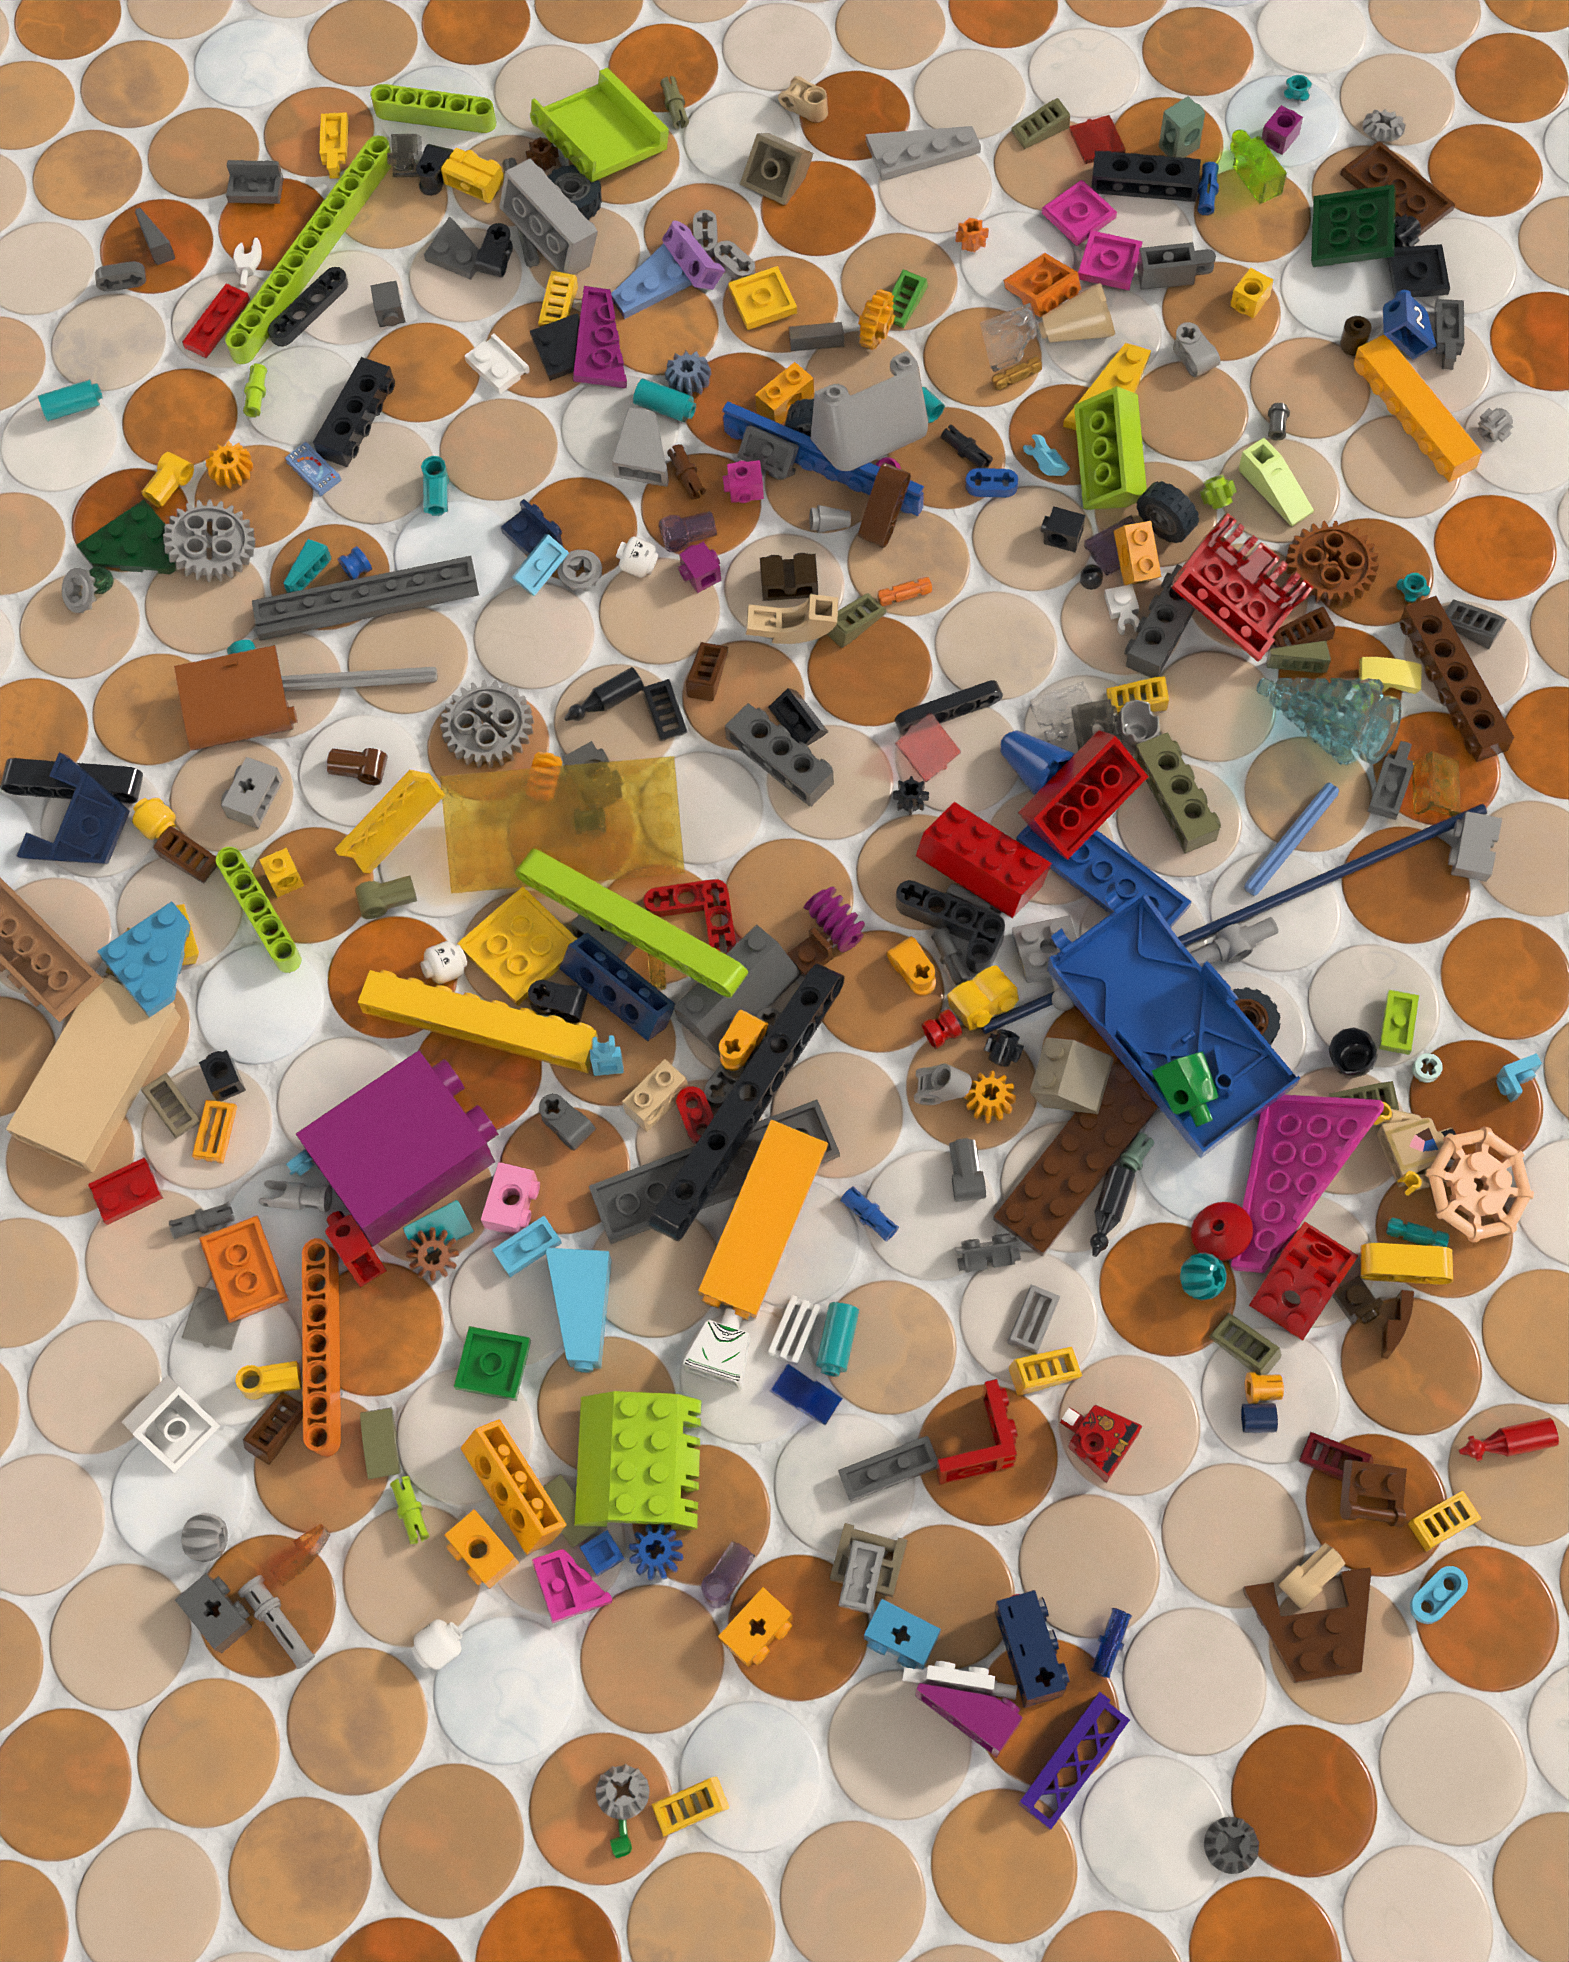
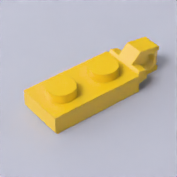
M347 112L321 114L319 154L322 165H327L330 179L340 178V164H346L348 115Z

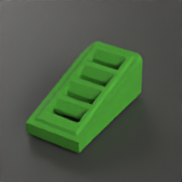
M902 270L891 293L894 295L892 301L894 305L892 308H894V311L903 314L902 318L895 316L893 324L903 328L906 326L928 287L926 278L907 270ZM908 285L910 287L915 288V291L913 292L911 290H908L905 288V286ZM903 293L912 298L911 300H908L903 297H900V294ZM896 301L907 305V308L904 309L895 305Z

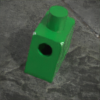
M1203 1051L1178 1058L1152 1070L1174 1114L1178 1115L1189 1111L1196 1127L1213 1121L1206 1103L1218 1099V1092Z

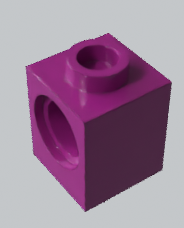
M1281 105L1264 125L1261 144L1283 155L1300 135L1303 116Z

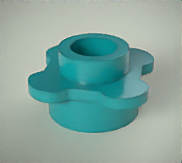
M1294 75L1286 80L1287 89L1284 91V96L1287 99H1300L1301 101L1309 99L1310 94L1308 90L1311 88L1312 83L1306 76Z
M1410 573L1404 579L1397 581V589L1403 592L1405 601L1409 603L1415 602L1421 596L1426 597L1430 594V587L1427 586L1425 577L1419 573Z

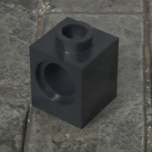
M1053 506L1050 517L1045 515L1041 526V532L1045 533L1044 544L1076 553L1084 531L1086 515Z
M227 1050L213 1052L206 1059L199 1062L210 1092L217 1101H224L246 1091L235 1062ZM224 1069L227 1070L225 1076H223L222 1078H215L216 1074L219 1071Z

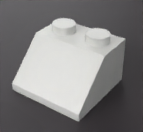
M168 1375L122 1421L127 1429L174 1473L220 1427Z

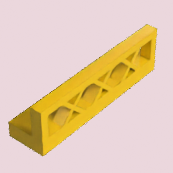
M409 769L334 850L339 856L353 858L363 873L370 874L445 794L429 773Z

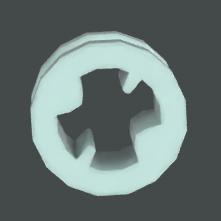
M1431 1053L1420 1055L1412 1067L1415 1078L1424 1083L1435 1081L1443 1069L1441 1060ZM1422 1062H1426V1065L1430 1062L1434 1066L1432 1075H1429V1072L1424 1074L1421 1071L1423 1067Z

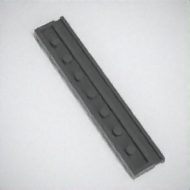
M466 556L252 600L257 636L259 640H265L479 596L472 557Z

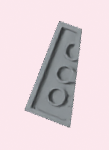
M973 126L866 134L867 146L882 181L981 153V144Z

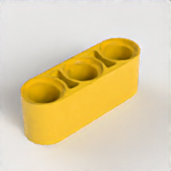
M1366 1243L1360 1246L1361 1278L1364 1280L1433 1285L1453 1282V1255L1450 1248L1388 1243Z

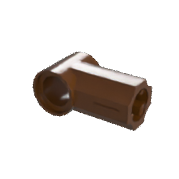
M332 748L327 758V772L330 775L357 778L360 782L367 785H380L388 755L374 748H366L363 752Z

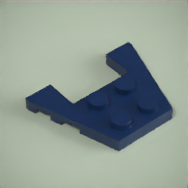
M59 752L49 776L76 787L54 843L26 832L16 856L33 860L109 864L130 810L68 755Z

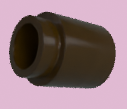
M1352 316L1345 321L1340 345L1343 352L1347 355L1355 356L1358 347L1368 343L1372 329L1368 319L1362 316Z

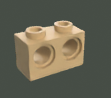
M664 1059L622 1101L625 1113L642 1129L648 1132L676 1104L678 1093L685 1087H688L687 1078Z

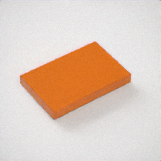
M258 1215L199 1238L229 1323L289 1301Z

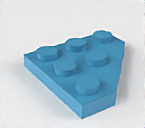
M172 901L97 951L101 959L149 1018L175 1000L178 974L181 973L185 955L186 938L189 937L191 927L189 921Z

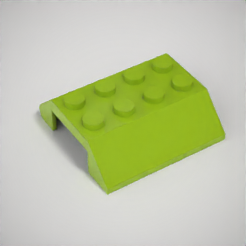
M612 1391L581 1397L574 1526L607 1527V1523L662 1524L671 1525L673 1530H696L698 1527V1514L691 1512L698 1510V1502L681 1498V1490L685 1492L699 1490V1483L689 1479L699 1478L700 1450L694 1449V1447L700 1446V1438L683 1434V1426L690 1429L701 1426V1418L694 1416L701 1415L702 1401L681 1394Z

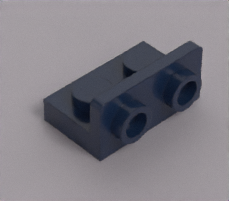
M525 499L520 502L521 511L501 526L502 533L527 557L546 534H549L563 547L560 527L554 521L549 522L536 504L531 505Z

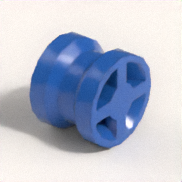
M357 546L351 550L349 555H342L338 558L339 564L351 580L358 579L361 573H368L372 570L367 557Z

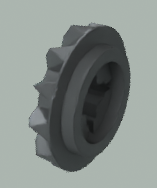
M1229 1816L1220 1818L1208 1828L1204 1838V1850L1210 1863L1218 1870L1228 1874L1241 1873L1249 1869L1258 1857L1259 1841L1254 1828L1243 1819ZM1222 1832L1231 1839L1243 1836V1839L1240 1840L1241 1843L1237 1846L1241 1858L1233 1851L1220 1854V1851L1227 1844Z

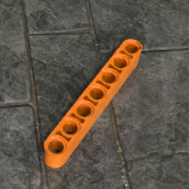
M314 1238L305 1243L302 1249L303 1440L308 1449L320 1456L329 1457L338 1451L341 1444L339 1257L336 1250L320 1238ZM325 1250L324 1257L316 1261L317 1254ZM325 1280L323 1289L316 1292L317 1284ZM326 1310L325 1317L321 1321L316 1322L318 1313ZM326 1340L325 1348L317 1353L318 1344ZM326 1371L324 1381L317 1384L318 1375ZM323 1402H326L327 1406L325 1411L322 1414L317 1415V1408L319 1407V1405ZM327 1433L326 1442L318 1447V1438L322 1434Z

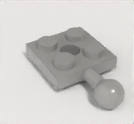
M1070 915L1012 927V936L1026 982L1030 983L1051 978L1055 989L1052 995L1054 1007L1060 1011L1070 1010L1075 1004L1047 971L1049 957L1060 952L1052 941L1051 936L1062 928L1070 941L1073 942L1077 939ZM1049 944L1053 945L1056 951L1047 954L1042 952L1040 948Z

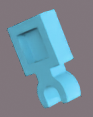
M610 1035L609 1041L606 1043H599L597 1037H593L590 1059L594 1076L624 1073L620 1046L615 1047L614 1036Z

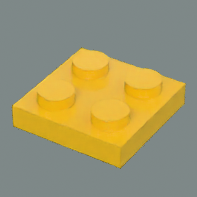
M778 266L728 283L731 296L747 330L797 314V305Z

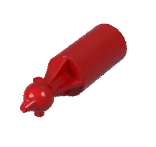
M1549 1417L1499 1428L1483 1442L1475 1439L1474 1436H1469V1441L1466 1443V1446L1459 1449V1454L1476 1458L1477 1462L1483 1460L1482 1456L1485 1452L1509 1457L1556 1447L1559 1445V1436L1554 1421Z

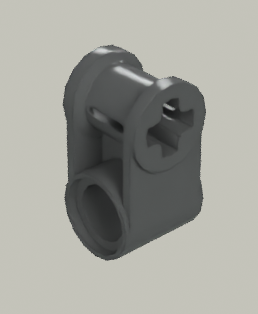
M552 1093L541 1099L539 1111L542 1121L571 1150L575 1151L596 1130L595 1126L585 1115L573 1108L560 1095ZM550 1108H552L553 1110L559 1109V1113L556 1114L554 1112H551L549 1114L548 1110Z

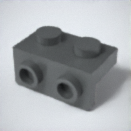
M227 161V169L230 175L226 194L228 203L280 204L284 178L278 161Z

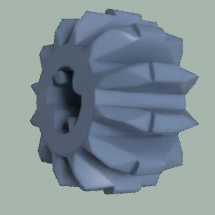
M686 349L682 356L675 353L674 360H668L665 372V379L668 382L669 388L687 393L692 396L693 392L701 394L703 388L708 387L711 376V368L706 358L699 357L697 351L689 355Z

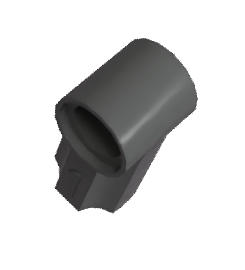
M963 1138L949 1143L955 1202L985 1199V1179L983 1171H980L976 1141Z

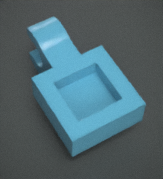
M1033 434L1031 437L1035 440L1036 446L1033 448L1031 445H1024V452L1028 455H1033L1039 463V469L1048 476H1064L1070 467L1055 449L1049 448L1043 436Z

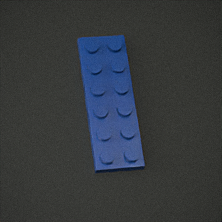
M1028 825L1016 837V841L1051 862L1050 869L1109 914L1113 911L1106 904L1104 896L1114 889L1119 898L1125 903H1128L1145 890L1147 896L1170 928L1191 906L1192 901L1098 830L1068 860L1035 834Z

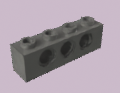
M1178 564L1172 574L1167 572L1161 584L1163 591L1160 596L1155 594L1149 606L1151 612L1148 618L1142 617L1136 632L1139 634L1136 640L1131 638L1124 652L1128 656L1126 667L1150 678L1159 677L1195 611V608L1171 588L1174 576L1182 567ZM1173 597H1177V598H1180L1181 600L1177 601V600H1174V599H1172V598H1173ZM1161 619H1165V620H1168L1169 622H1168V623H1164V622H1161L1160 620H1161ZM1153 641L1156 642L1157 645H1150L1147 642Z
M747 703L725 725L726 739L809 807H812L834 785L833 768L824 759H817L803 742L798 743L791 738L790 733L782 725L777 726L770 721L769 716L761 708L755 709ZM757 734H765V735H766V736L763 737V738H756V737H754V736L757 735ZM778 751L787 752V754L781 756L776 755L775 753ZM799 768L809 769L807 772L804 773L796 771Z

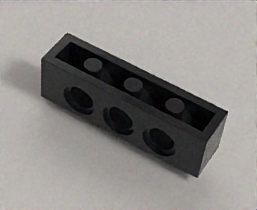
M1095 151L1091 188L1097 194L1196 202L1201 159Z
M364 357L360 358L313 441L316 452L323 459L348 467L352 458H356L362 440L371 431L372 422L382 412L383 403L388 394L390 395L394 390L395 379L393 378L390 366Z

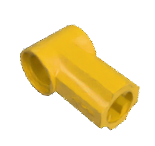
M171 452L164 453L157 464L156 474L141 492L143 497L158 508L160 506L163 507L179 485L184 486L191 480L194 474V465Z
M298 1361L260 1367L247 1365L238 1371L235 1379L240 1392L250 1400H257L268 1394L299 1390L302 1384ZM257 1376L260 1378L256 1387L252 1389L244 1387L249 1377Z

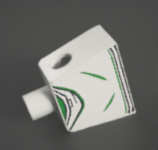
M726 1309L721 1324L711 1320L705 1322L684 1359L683 1366L685 1372L742 1390L750 1336L749 1333L739 1330L743 1318L736 1315L735 1310Z

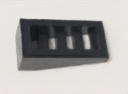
M670 679L642 687V694L659 740L663 741L686 734L687 729ZM666 693V698L653 701L652 697ZM670 703L671 707L656 711L655 707ZM673 713L675 716L663 721L659 719L660 716ZM677 722L678 728L663 731V726Z

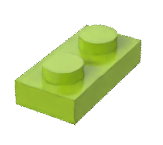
M1394 990L1388 991L1379 1045L1380 1050L1410 1055L1419 995Z

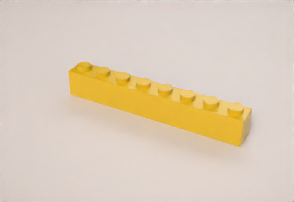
M380 970V972L369 971L358 1000V1004L365 1014L588 1073L591 1066L590 1050H592V1038L597 1037L599 1042L596 1030L588 1024L577 1023L574 1025L566 1023L564 1019L555 1015H549L548 1017L540 1016L531 1009L520 1008L518 1010L510 1008L506 1003L499 1000H492V1002L484 1001L479 996L468 992L461 995L454 993L446 986H428L421 980L411 977L405 980L386 970Z

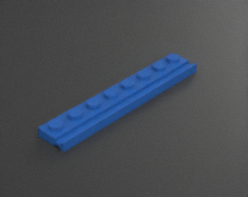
M727 401L723 407L722 412L725 413L723 416L724 432L730 437L743 440L746 427L752 425L798 445L799 449L794 463L799 464L803 469L820 473L830 481L843 483L853 491L871 494L876 475L880 469L879 466L869 462L851 471L838 470L812 442L811 437ZM910 480L900 511L919 516L923 509V485Z

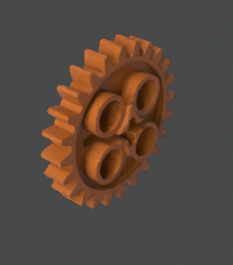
M1323 521L1321 528H1318L1313 523L1311 524L1310 532L1303 528L1300 536L1295 535L1293 543L1289 545L1285 560L1288 564L1286 573L1292 575L1297 572L1301 575L1298 583L1305 579L1313 586L1306 599L1314 595L1316 596V604L1321 599H1325L1327 606H1330L1332 600H1336L1338 606H1341L1344 598L1351 604L1355 596L1361 599L1364 591L1370 590L1372 582H1375L1377 576L1376 572L1379 563L1376 561L1378 553L1373 552L1374 543L1366 544L1368 535L1357 536L1359 528L1354 529L1352 532L1349 531V523H1346L1343 528L1338 527L1337 521H1334L1332 527H1328L1326 521ZM1326 579H1332V580H1334L1335 582H1330V581H1328V580H1326Z

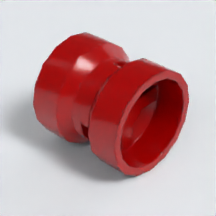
M949 1009L939 1013L938 1018L934 1020L928 1019L921 1023L923 1032L934 1049L943 1046L949 1038L956 1039L962 1035L960 1024Z

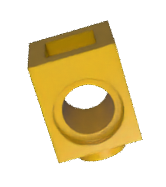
M1250 267L1234 288L1230 306L1239 313L1254 318L1270 297L1274 280Z
M287 848L259 859L277 898L304 886Z

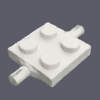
M936 1661L935 1666L928 1665V1669L924 1670L904 1667L902 1680L994 1697H1005L1013 1700L1016 1698L1017 1685L997 1683L995 1676L988 1675V1669L969 1667L968 1671L956 1670L955 1664L944 1661Z

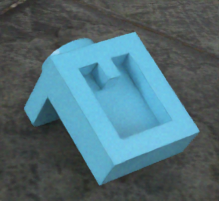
M1537 1053L1503 1066L1497 1074L1498 1088L1503 1095H1507L1510 1102L1517 1100L1523 1092L1520 1084L1536 1077L1535 1073L1542 1065Z

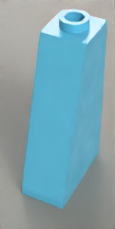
M547 1248L546 1255L566 1359L569 1366L574 1367V1370L584 1373L593 1372V1368L601 1369L612 1263L609 1251Z

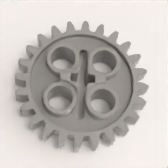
M197 500V507L195 508L187 503L186 512L178 508L177 517L170 516V524H165L163 538L165 553H169V561H176L177 570L185 567V576H189L192 572L196 573V580H199L202 575H206L207 581L210 582L212 576L216 575L218 580L222 581L223 574L225 573L230 578H233V569L241 573L243 564L249 565L250 557L254 556V528H250V520H243L242 511L234 514L233 505L224 509L222 501L217 506H213L212 501L208 500L207 506H203L200 500ZM208 521L212 522L211 560L207 559Z
M483 680L481 687L477 688L472 682L470 691L461 687L462 696L459 697L453 694L451 697L454 704H445L448 713L441 714L444 723L440 724L442 733H444L442 734L445 743H448L449 752L455 751L456 759L459 760L464 757L466 765L475 760L477 768H480L483 761H487L489 768H492L493 761L497 760L502 766L504 765V757L507 756L510 760H514L513 751L523 753L521 743H530L527 735L533 734L531 724H534L533 716L530 715L532 713L531 707L526 705V697L520 696L517 688L510 691L508 683L499 688L497 680H494L491 686H487L486 681ZM484 704H492L488 708H481ZM505 720H513L509 724H502ZM465 724H472L469 728H462ZM488 739L494 740L490 744H483V742Z

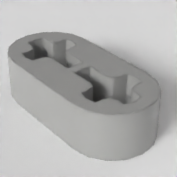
M700 210L693 218V236L710 258L714 256V248L718 243L717 218L710 210ZM703 222H708V229H703ZM708 239V247H703V240Z
M731 241L717 243L714 248L715 263L721 264L725 269V273L734 281L756 273L755 262Z

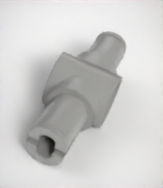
M1272 917L1250 927L1246 925L1240 927L1239 924H1232L1220 930L1212 944L1190 954L1201 967H1203L1206 961L1210 964L1219 960L1222 962L1228 960L1229 963H1236L1249 956L1256 943L1278 934L1279 930Z

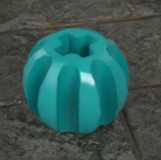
M1195 1254L1182 1264L1180 1280L1183 1290L1189 1296L1198 1300H1209L1215 1298L1224 1290L1227 1273L1222 1261L1212 1254Z

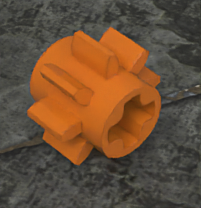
M968 218L964 223H958L955 241L962 242L961 250L976 252L980 247H986L989 229L982 228L983 220Z

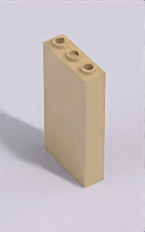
M108 975L107 978L100 976L104 982L76 1007L6 1128L15 1139L92 1173L181 1019L174 1008L175 1004L173 1002L149 1018L118 978Z

